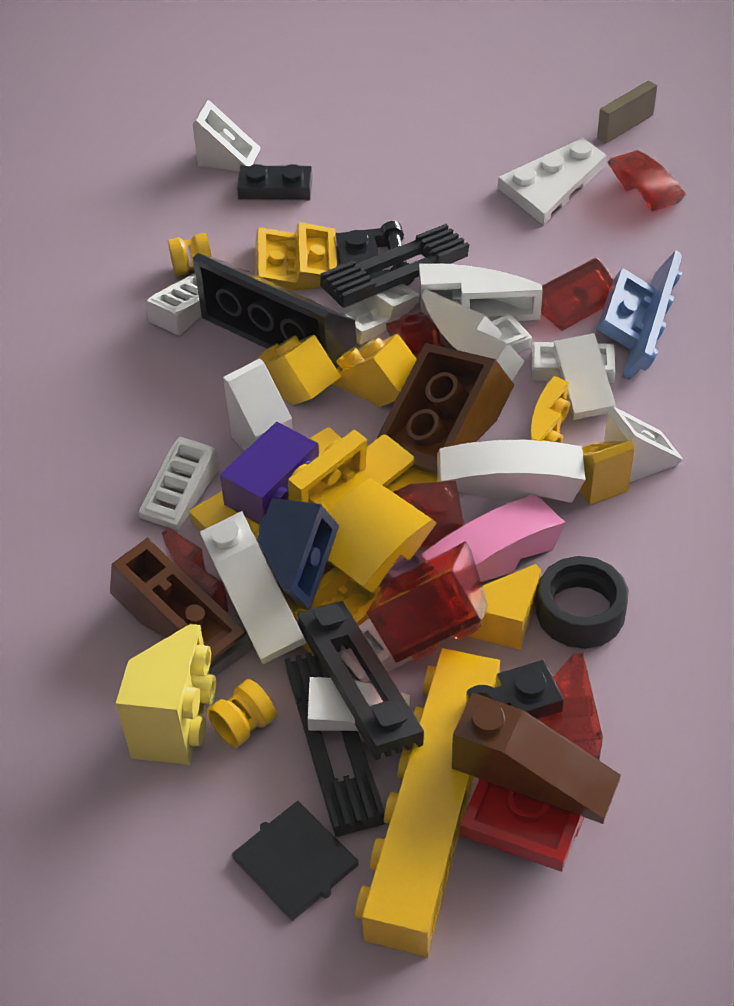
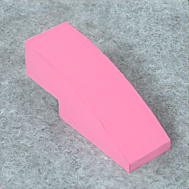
M529 496L491 510L468 522L423 552L418 562L445 591L515 572L521 558L553 550L565 521L539 496Z

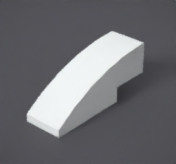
M419 264L421 315L429 314L421 296L424 290L427 289L484 314L490 321L511 314L517 321L541 319L542 284L520 276L475 266Z
M425 289L421 296L427 311L439 331L451 345L459 351L496 359L511 381H513L524 360L508 343L499 339L502 332L484 314Z
M492 440L440 448L437 453L438 488L510 503L526 498L529 494L572 503L586 480L582 446L537 440Z

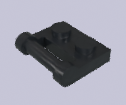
M388 221L381 228L335 233L340 265L350 261H354L357 264L379 255L377 247L388 246V250H392L402 246L404 233L401 224L397 221ZM407 260L393 265L391 269L381 270L369 276L371 279H374L410 263H407ZM414 279L407 281L403 284L409 286L410 284H412Z

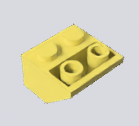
M189 624L128 660L116 700V707L131 759L190 765L194 747L202 746L206 729V720L202 715L205 704H212L214 701L216 676L209 674L211 649L210 646H204L200 625Z

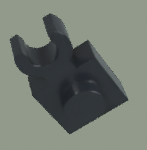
M544 659L497 673L495 688L488 685H476L466 691V704L472 693H476L524 710L536 719L563 711L564 698Z

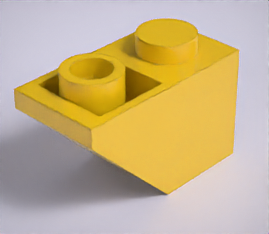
M398 334L384 340L377 336L367 342L360 350L353 347L337 359L336 362L339 365L337 371L341 378L333 384L381 407L396 401L417 359Z
M295 335L280 345L277 343L257 356L258 359L260 358L265 363L282 399L291 405L314 398L341 378V375L315 335L300 341Z

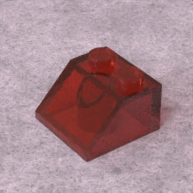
M465 541L386 581L366 613L396 663L410 656L414 661L420 660L434 652L439 647V642L451 636H454L456 640L463 639L481 627L480 622L483 620L488 603L468 543Z

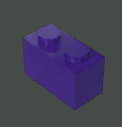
M276 421L220 474L224 505L238 513L242 511L245 517L260 525L261 519L266 515L272 498L289 500L288 479L299 466L303 464L308 465L319 456L318 443Z

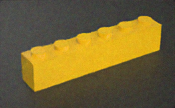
M442 648L437 666L429 665L423 684V694L428 695L425 707L416 706L414 716L424 730V743L421 747L413 743V749L407 751L404 748L402 751L397 777L403 779L399 793L390 792L384 813V823L389 824L385 839L376 838L371 854L370 869L375 870L371 887L365 885L361 887L357 899L355 918L362 920L364 942L428 957L459 840L460 823L466 812L475 779L474 776L452 769L453 733L467 705L466 691L476 685L496 687V674L500 672V660Z

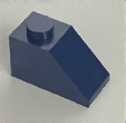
M272 498L266 515L261 519L257 542L281 588L301 609L309 610L314 601L339 525L322 504Z

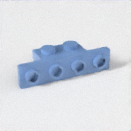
M674 251L655 272L651 285L623 268L613 279L597 330L630 349L623 371V376L629 380L640 369L646 371L658 354V349L654 347L666 327L663 317L673 303L674 297L670 294L681 276V271L678 268L682 255L677 251Z

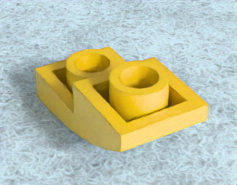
M553 376L544 388L533 413L530 440L562 443L563 435L560 434V425L567 417L570 409V402L567 401L568 381Z

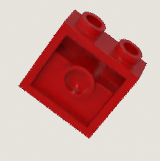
M479 779L460 823L459 836L562 872L584 817Z

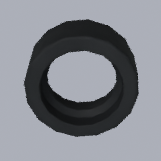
M574 556L563 558L549 566L539 580L536 615L541 628L552 639L566 646L584 649L601 646L615 638L624 625L629 589L624 577L611 564L594 557ZM569 588H589L602 594L610 602V609L600 615L590 617L575 616L563 611L554 602V596Z

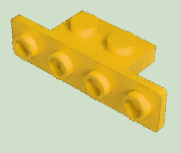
M354 429L341 440L336 439L325 448L324 452L308 465L303 464L293 472L288 479L289 500L322 504L328 512L348 492L370 477L384 487L388 486L413 466L414 456L387 435H381L367 446V439Z

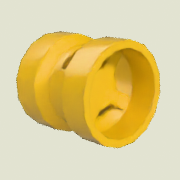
M206 232L194 234L191 239L183 240L180 237L168 239L175 277L187 275L190 270H195L193 257L197 253L212 257ZM187 246H188V249H189V254H190V259H191V263H190V264H189L188 255H187V250H186V247H187Z
M246 679L235 687L233 696L229 699H219L207 708L208 718L216 732L229 746L235 749L250 738V732L256 727L264 728L277 718V712L272 701L265 691L251 679Z

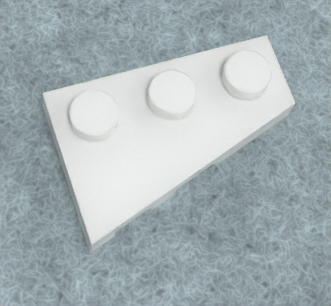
M581 138L499 176L498 189L544 226L551 219V213L557 207L563 208L569 202L570 194L576 189H582L605 167L606 154L586 139Z

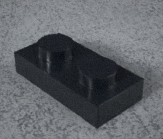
M261 164L240 166L237 184L238 200H310L313 180L312 166H299L296 164L286 166H263Z

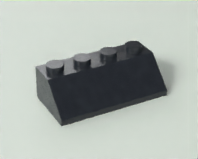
M200 253L193 257L203 319L266 349L277 343L280 345L295 335L299 341L315 335L336 369L339 367L336 362L337 359L351 348L356 347L355 320L345 314L336 312L228 262Z

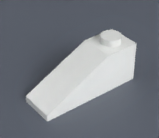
M241 511L200 531L213 563L262 664L307 643L243 512Z

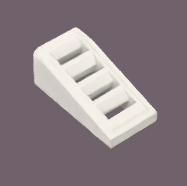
M195 273L154 294L145 302L150 323L180 336L202 316Z
M178 437L168 452L138 511L139 518L178 531L188 517L189 510L194 508L219 470L215 448L187 438ZM180 474L191 476V478L180 476ZM170 488L182 491L183 494L171 491ZM163 501L176 505V508L173 510L159 504Z

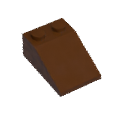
M425 343L377 438L381 435L389 436L414 456L413 468L437 474V453L439 449L477 442L498 420L514 387V383L496 359Z

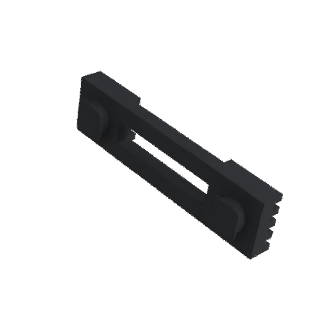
M443 224L416 235L415 240L357 264L354 261H350L321 273L320 286L344 308L419 277V264H451L468 257L470 244L468 242L464 243V239L462 237L459 238V234H453L454 230L452 228L448 229V225ZM420 254L425 257L374 279H371L369 276Z
M339 601L298 612V626L315 657H319L352 713L355 719V726L374 759H381V753H384L386 757L392 756V750H395L397 754L401 753L404 746L407 751L413 749V743H416L418 747L423 746V728L344 602ZM341 645H344L346 649L351 648L383 702L369 706L337 653L341 651Z
M307 653L304 659L301 658V655L295 656L296 661L292 662L290 658L285 659L286 671L335 837L386 824L384 823L385 811L358 731H341L355 778L350 779L349 775L343 776V781H338V778L334 776L321 731L308 730L310 677L330 678L319 657L312 656L311 653Z

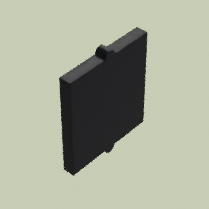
M298 800L270 823H261L260 831L231 853L233 860L291 921H294L321 897H330L331 888L359 866L358 859Z

